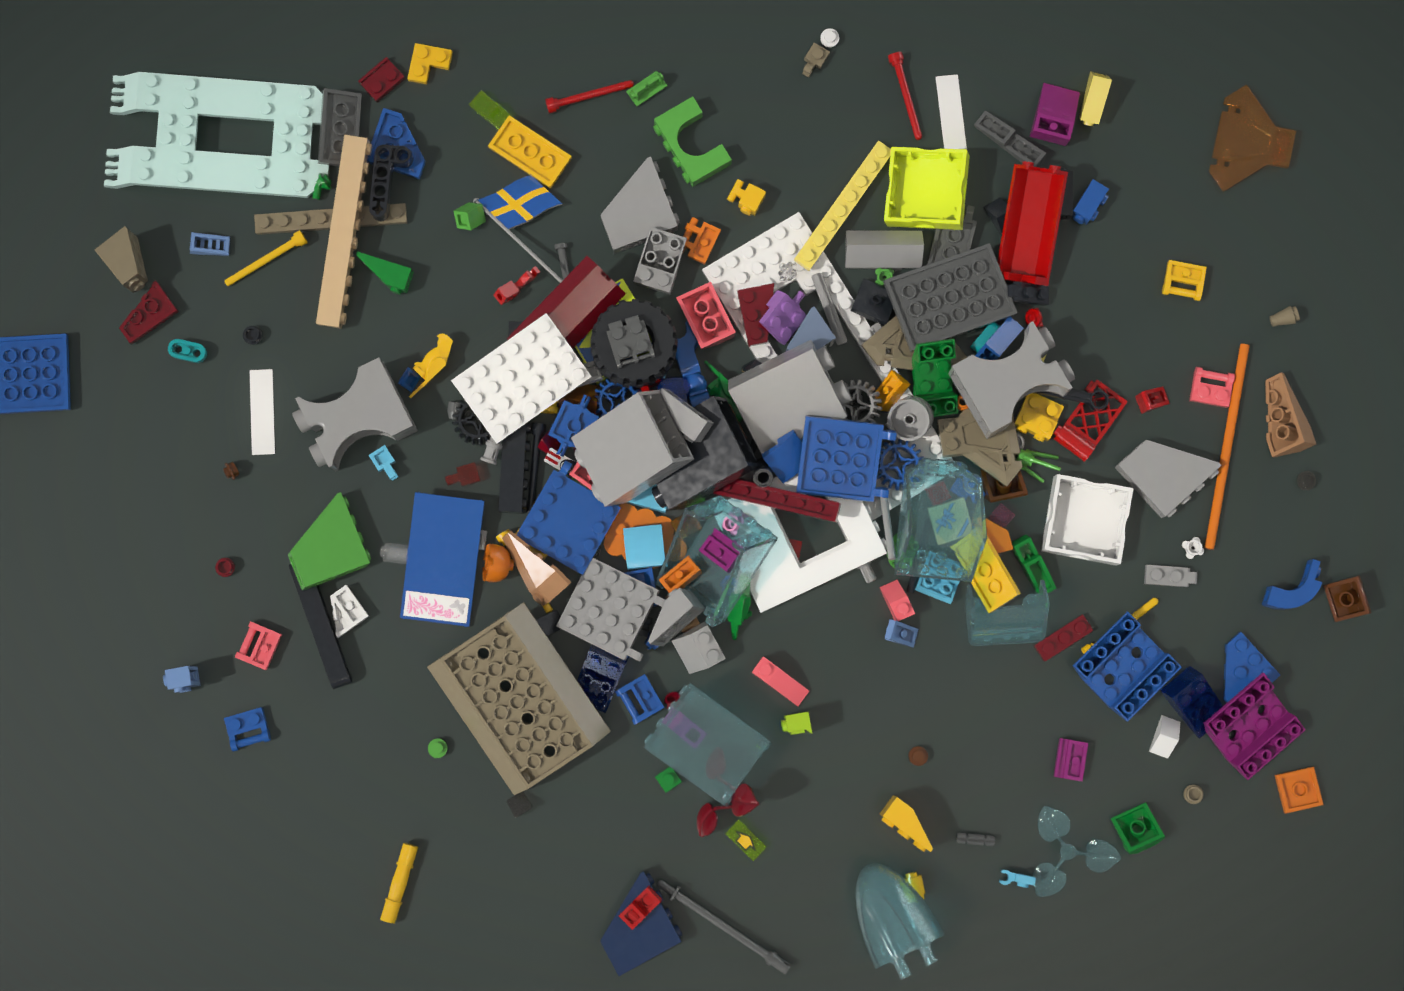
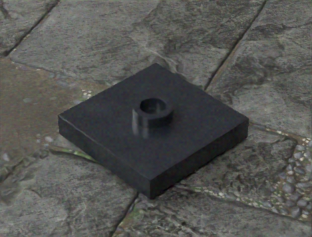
M864 278L850 311L885 325L888 322L893 306L885 287Z

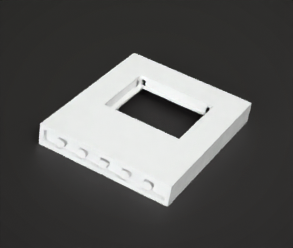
M798 473L785 483H782L778 477H775L769 487L796 493ZM828 497L830 501L841 503L838 520L848 541L802 563L799 562L775 511L776 508L731 498L712 507V511L723 534L745 549V552H742L737 564L741 571H752L750 591L760 613L887 554L886 541L884 538L880 539L877 533L880 531L876 520L871 521L869 515L872 512L868 503L863 504L861 500ZM729 513H734L735 517L741 518L744 521L743 526H740L736 536H732L729 531L722 529L723 521Z

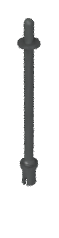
M663 880L658 881V887L671 895L670 901L676 898L765 958L768 966L772 965L784 975L788 972L791 963L778 956L776 951H767L679 892L681 888L679 885L675 889Z

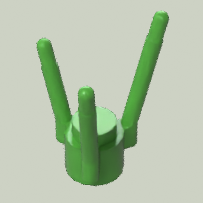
M1021 449L1016 460L1022 461L1021 469L1041 483H1044V479L1027 466L1031 467L1034 462L1051 469L1061 470L1058 466L1034 458L1039 456L1059 459V456Z

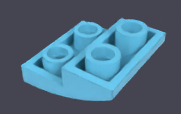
M661 524L623 528L628 570L666 566Z
M929 552L915 590L951 604L964 570L961 564Z

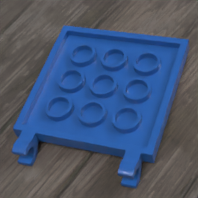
M68 334L0 337V414L71 410Z
M806 415L796 493L874 502V496L888 498L889 490L887 487H876L882 439L896 441L897 432L894 430H883V424Z
M565 461L559 472L553 470L519 529L517 536L528 545L583 575L621 507L617 505L605 507L602 502L595 498L591 490L566 477L572 464Z

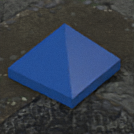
M407 367L398 384L412 392L421 376Z

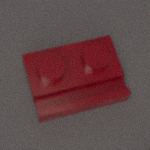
M385 57L358 82L376 102H379L399 85L405 77Z

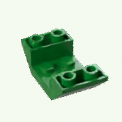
M955 339L918 343L912 355L913 394L923 398L930 404L934 417L958 413L957 394L952 391V379L948 374L951 369V359L956 358Z

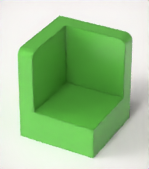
M469 202L454 210L456 225L459 229L472 230L486 222L482 204Z

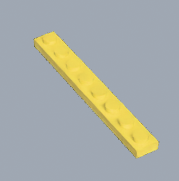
M880 141L875 144L794 258L795 262L810 271L890 158L891 149Z

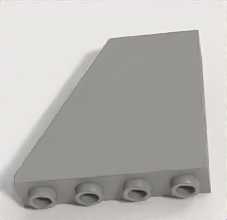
M648 157L600 215L614 254L645 243L650 227L669 233L678 230L679 218L677 213L673 214L671 210L673 206L672 200L664 192L667 189L663 178L659 179L657 174L660 172L656 161L653 162L651 157Z
M1145 440L1118 463L1115 469L1150 507L1163 518L1165 516H1172L1177 511L1176 506L1180 503L1182 505L1191 498L1190 494L1194 490L1198 492L1205 486L1203 482L1208 477L1210 480L1219 473L1217 469L1221 464Z

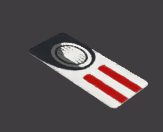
M550 448L544 461L558 470L561 469L565 461H568L572 464L567 473L569 475L576 462L565 455L562 457L556 454L557 451Z

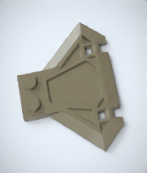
M897 316L892 318L861 345L877 366H884L885 361H890L892 368L913 370L912 355L914 351L910 352ZM956 343V358L951 359V367L967 358ZM886 350H891V354L886 353Z
M969 408L963 410L957 418L937 420L943 458L965 456L1006 487L1021 470L1022 461H1015L1014 456L1020 454L1013 414L1010 425L989 439H986ZM1007 456V462H1003V457Z

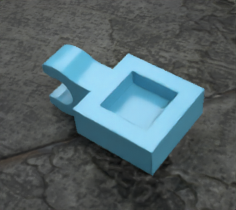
M385 445L369 454L370 459L379 472L385 470L392 481L399 477L391 466L396 461Z
M1005 869L1001 870V873H1005L1008 876L1005 881L999 880V883L1003 885H1008L1015 881L1017 886L1028 888L1029 885L1035 886L1036 878L1033 876L1014 873Z

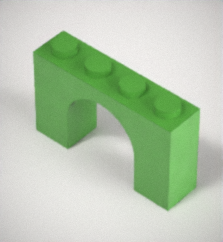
M694 97L656 117L653 126L658 136L661 135L664 139L662 143L667 152L671 151L673 154L672 160L676 167H681L684 172L682 176L687 184L690 183L692 187L727 168L732 162L722 144L700 156L689 155L680 148L677 141L680 132L703 117V112Z

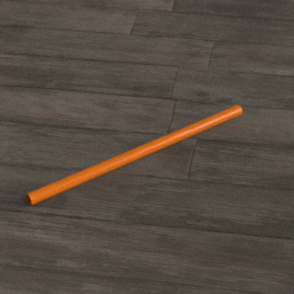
M1240 344L1219 462L1221 466L1218 468L1219 473L1217 474L1205 542V549L1210 550L1215 548L1250 347L1248 344Z

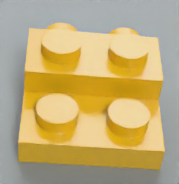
M1037 393L1029 394L1025 397L1014 421L1017 427L1016 430L1024 434L1028 432L1034 435L1033 438L1038 441H1048L1053 434L1064 406Z

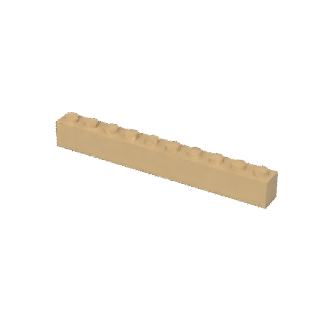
M344 135L316 324L320 326L342 329V324L345 325L347 315L344 313L345 306L349 304L347 290L352 284L350 270L355 265L353 250H356L358 245V238H355L356 230H360L361 220L358 217L364 205L361 197L362 193L366 191L364 178L365 174L369 172L367 158L372 152V144H370L368 138Z

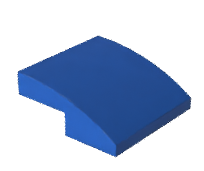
M794 430L777 439V445L762 453L763 459L782 483H785L799 472L802 440Z

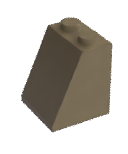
M124 226L97 247L95 251L120 283L134 293L143 289L148 279L138 238Z

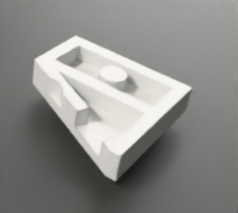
M348 585L343 586L330 596L337 638H340L369 617Z

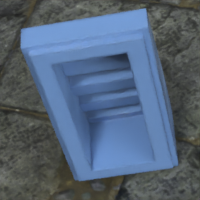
M191 232L190 254L229 256V236ZM197 240H201L200 248L196 247ZM205 240H208V249L204 248ZM212 241H216V249H212ZM220 241H224L223 250H219Z

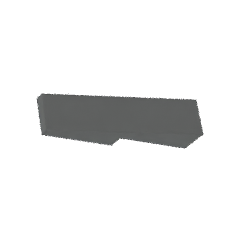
M986 110L974 124L975 128L1021 163L1023 161L1033 162L1034 167L1040 168L1047 159L1046 152L1018 135L1015 129Z

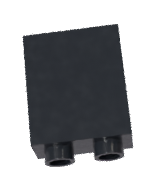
M712 396L693 407L711 420L713 425L701 442L691 443L685 439L694 460L667 476L652 488V494L660 507L664 508L667 506L669 510H683L760 467L726 398Z

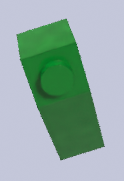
M361 252L356 253L359 260L390 288L391 292L401 295V292L407 294L414 274L411 268Z

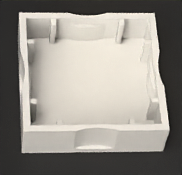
M1060 474L1055 475L1052 482L1041 552L1110 565L1121 564L1125 542V525L1130 512L1133 488L1108 483H1093L1085 479Z

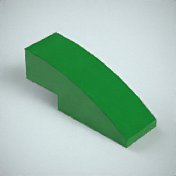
M1025 534L1012 541L1013 552L1037 595L1042 597L1055 590L1056 586L1042 556L1038 554L1031 537Z

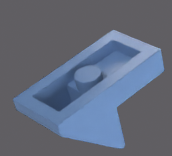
M890 619L885 639L914 648L919 629Z

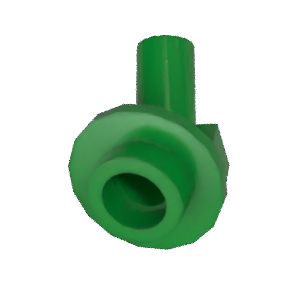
M321 173L318 174V180L316 181L312 196L313 199L320 200L322 188L332 189V181L327 174L322 175Z

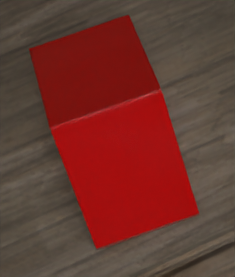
M1163 386L1143 391L1135 396L1141 414L1170 404Z

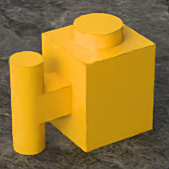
M737 179L727 200L733 203L736 197L740 198L738 207L741 208L740 211L746 215L752 214L755 216L765 198L766 191L750 183L746 190H743L741 187L744 182Z

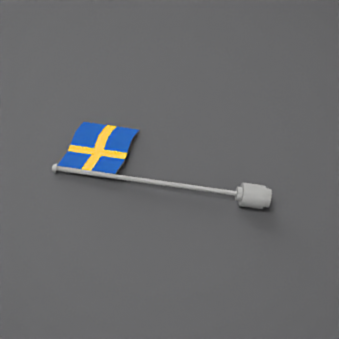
M530 175L514 181L494 194L481 199L474 198L473 203L482 204L485 213L560 283L563 281L510 231V229L531 221L545 211L562 205L556 197Z

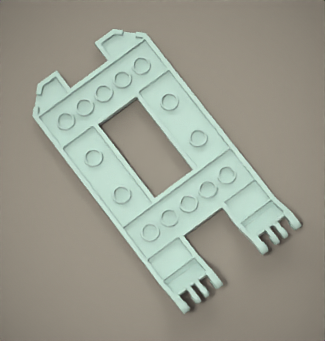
M148 72L113 76V83L125 84V88H113L112 94L123 96H111V101L115 103L123 102L124 104L122 107L111 106L110 114L127 115L145 111L158 112L159 115L156 147L129 146L120 149H107L106 155L111 158L119 157V162H106V167L118 168L115 170L105 169L106 175L117 176L115 181L104 180V187L118 189L140 185L308 198L313 194L318 174H327L329 176V165L318 164V160L311 159L313 125H320L322 93L316 86ZM209 116L273 121L272 156L196 151L198 117Z

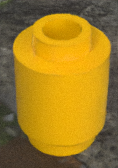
M917 872L905 874L906 877L902 880L906 898H909V902L925 899L922 875H917Z

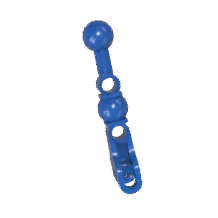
M686 321L687 333L684 337L678 339L675 358L684 381L683 389L689 395L691 406L695 407L710 397L706 389L707 381L701 375L700 366L695 354L698 342Z

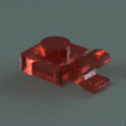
M475 462L456 467L458 473L445 477L447 485L461 482L463 487L480 482Z

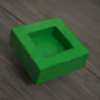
M671 766L655 776L665 793L682 782Z

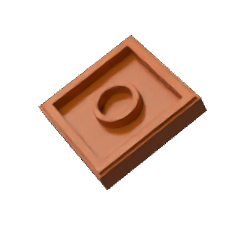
M1314 767L1275 775L1284 813L1324 805Z

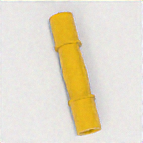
M403 843L388 898H385L386 901L380 917L382 921L393 924L396 922L410 870L414 867L413 863L418 847L408 843Z

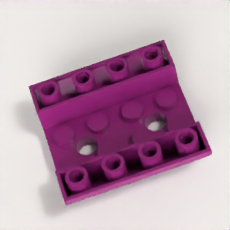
M1263 672L1204 722L1205 732L1225 759L1246 780H1249L1306 730L1298 718L1285 709L1272 691L1275 688ZM1264 705V711L1258 714V708ZM1235 730V737L1229 739V733Z

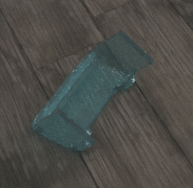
M1040 580L1039 593L1027 595L1023 599L1022 605L1001 606L992 613H988L980 598L973 597L971 585H967L965 609L969 643L973 646H989L1042 641L1046 636L1050 605L1045 581Z

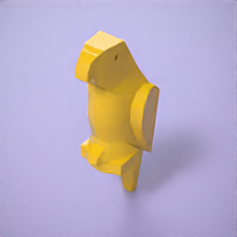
M443 333L437 335L439 337L437 347L430 350L421 363H414L413 369L425 381L409 396L410 398L418 393L446 366L453 340L448 335Z

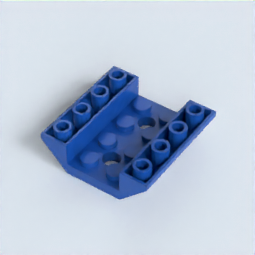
M1128 611L1072 665L1080 678L1095 694L1127 722L1182 668L1169 653H1164L1140 628L1141 624ZM1134 647H1138L1141 650V655L1138 658L1132 656V649ZM1107 674H1111L1114 677V682L1111 685L1105 683L1104 679Z

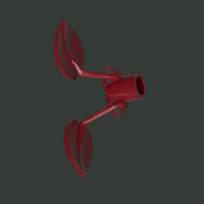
M720 746L715 747L707 759L705 766L706 775L709 779L717 778V780L736 792L731 796L732 805L713 807L711 803H706L701 807L697 816V830L701 838L710 835L715 830L718 821L717 810L732 808L733 814L741 817L759 805L748 784H741L736 788L721 778L720 775L726 769V758Z

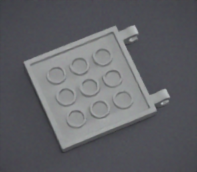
M592 558L584 574L581 575L556 626L625 661L628 656L641 661L644 654L633 650L632 647L653 604L655 603L663 607L665 599L658 596L660 592L658 589Z

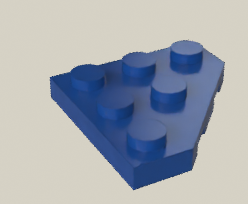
M383 108L371 142L372 152L371 155H368L367 163L374 165L375 150L380 145L405 146L413 156V163L407 168L394 167V171L420 179L426 161L402 114ZM382 153L380 158L386 159L389 156V153ZM402 154L399 160H406L408 154Z
M1238 632L1225 644V691L1223 699L1226 703L1262 672L1265 673L1271 683L1280 676L1277 670L1242 632Z

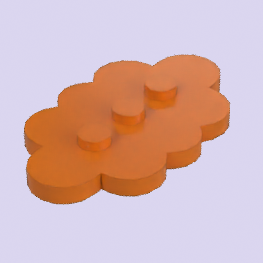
M628 503L619 505L621 509L604 539V548L608 554L612 556L622 555L626 561L623 528L661 524L665 559L674 561L683 556L685 552L684 542L678 536L673 535L675 527L670 518L666 516L656 517L652 510L646 508L637 511L635 506Z

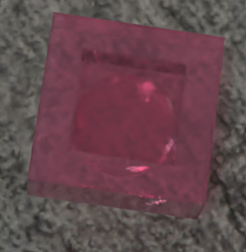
M1000 503L989 515L988 519L1005 528L1015 517V514Z

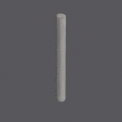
M880 497L888 560H895L896 553L888 498Z

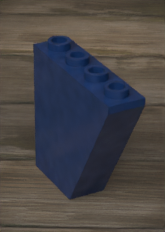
M644 870L640 872L600 940L618 976L681 942L680 937L683 936L678 925H673L671 921L673 915L669 908H664L662 901L633 930L619 917V914L647 886H650L655 891L652 886L655 882L651 874H646ZM655 891L663 899L660 891Z

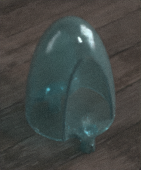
M871 863L864 866L857 878L855 901L861 933L875 969L889 962L893 963L900 980L912 975L904 960L906 954L919 950L926 966L938 961L929 944L945 934L924 899L894 869L880 863Z

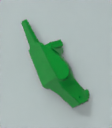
M705 361L704 363L718 377L707 387L709 396L726 398L739 423H741L744 419L728 391V380L710 363Z
M749 570L739 572L735 588L730 590L727 595L728 621L731 622L733 640H737L739 625L741 626L744 619L747 620L752 616V611L749 610L751 604L750 579L753 573Z

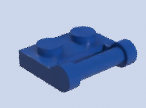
M645 674L615 691L617 696L621 697L632 716L634 725L664 708ZM630 689L644 710V713L639 715L627 694V691Z
M263 707L224 718L230 747L233 752L238 751L241 747L261 741H271ZM261 728V734L237 740L236 735Z

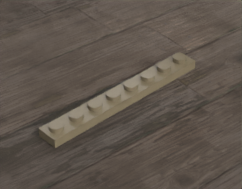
M390 204L389 216L382 222L376 221L373 218L369 206H363V210L359 212L358 217L361 220L360 227L408 224L406 204ZM379 207V211H376V213L379 214L380 211H383L382 208ZM333 209L254 215L255 233L262 235L297 232L298 230L301 232L328 230L331 227Z

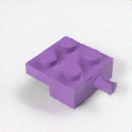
M777 290L766 304L769 309L759 321L780 344L785 345L807 316L799 305L800 301L806 296L801 291H798L796 296L791 299L786 293Z

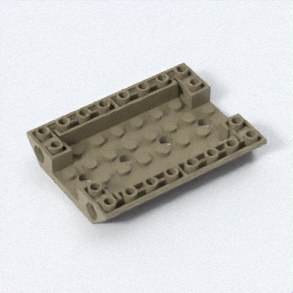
M524 602L427 666L514 795L529 789L594 746L611 732ZM480 648H486L489 651L487 658L479 656ZM504 680L509 681L511 684V689L508 691H504L500 686ZM530 713L533 716V722L525 723L522 718L523 714ZM553 746L555 754L552 756L547 755L544 751L545 747Z

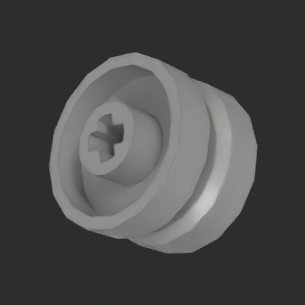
M907 396L896 402L890 409L887 417L890 430L896 431V437L904 441H915L921 438L931 428L934 420L930 404L917 396Z

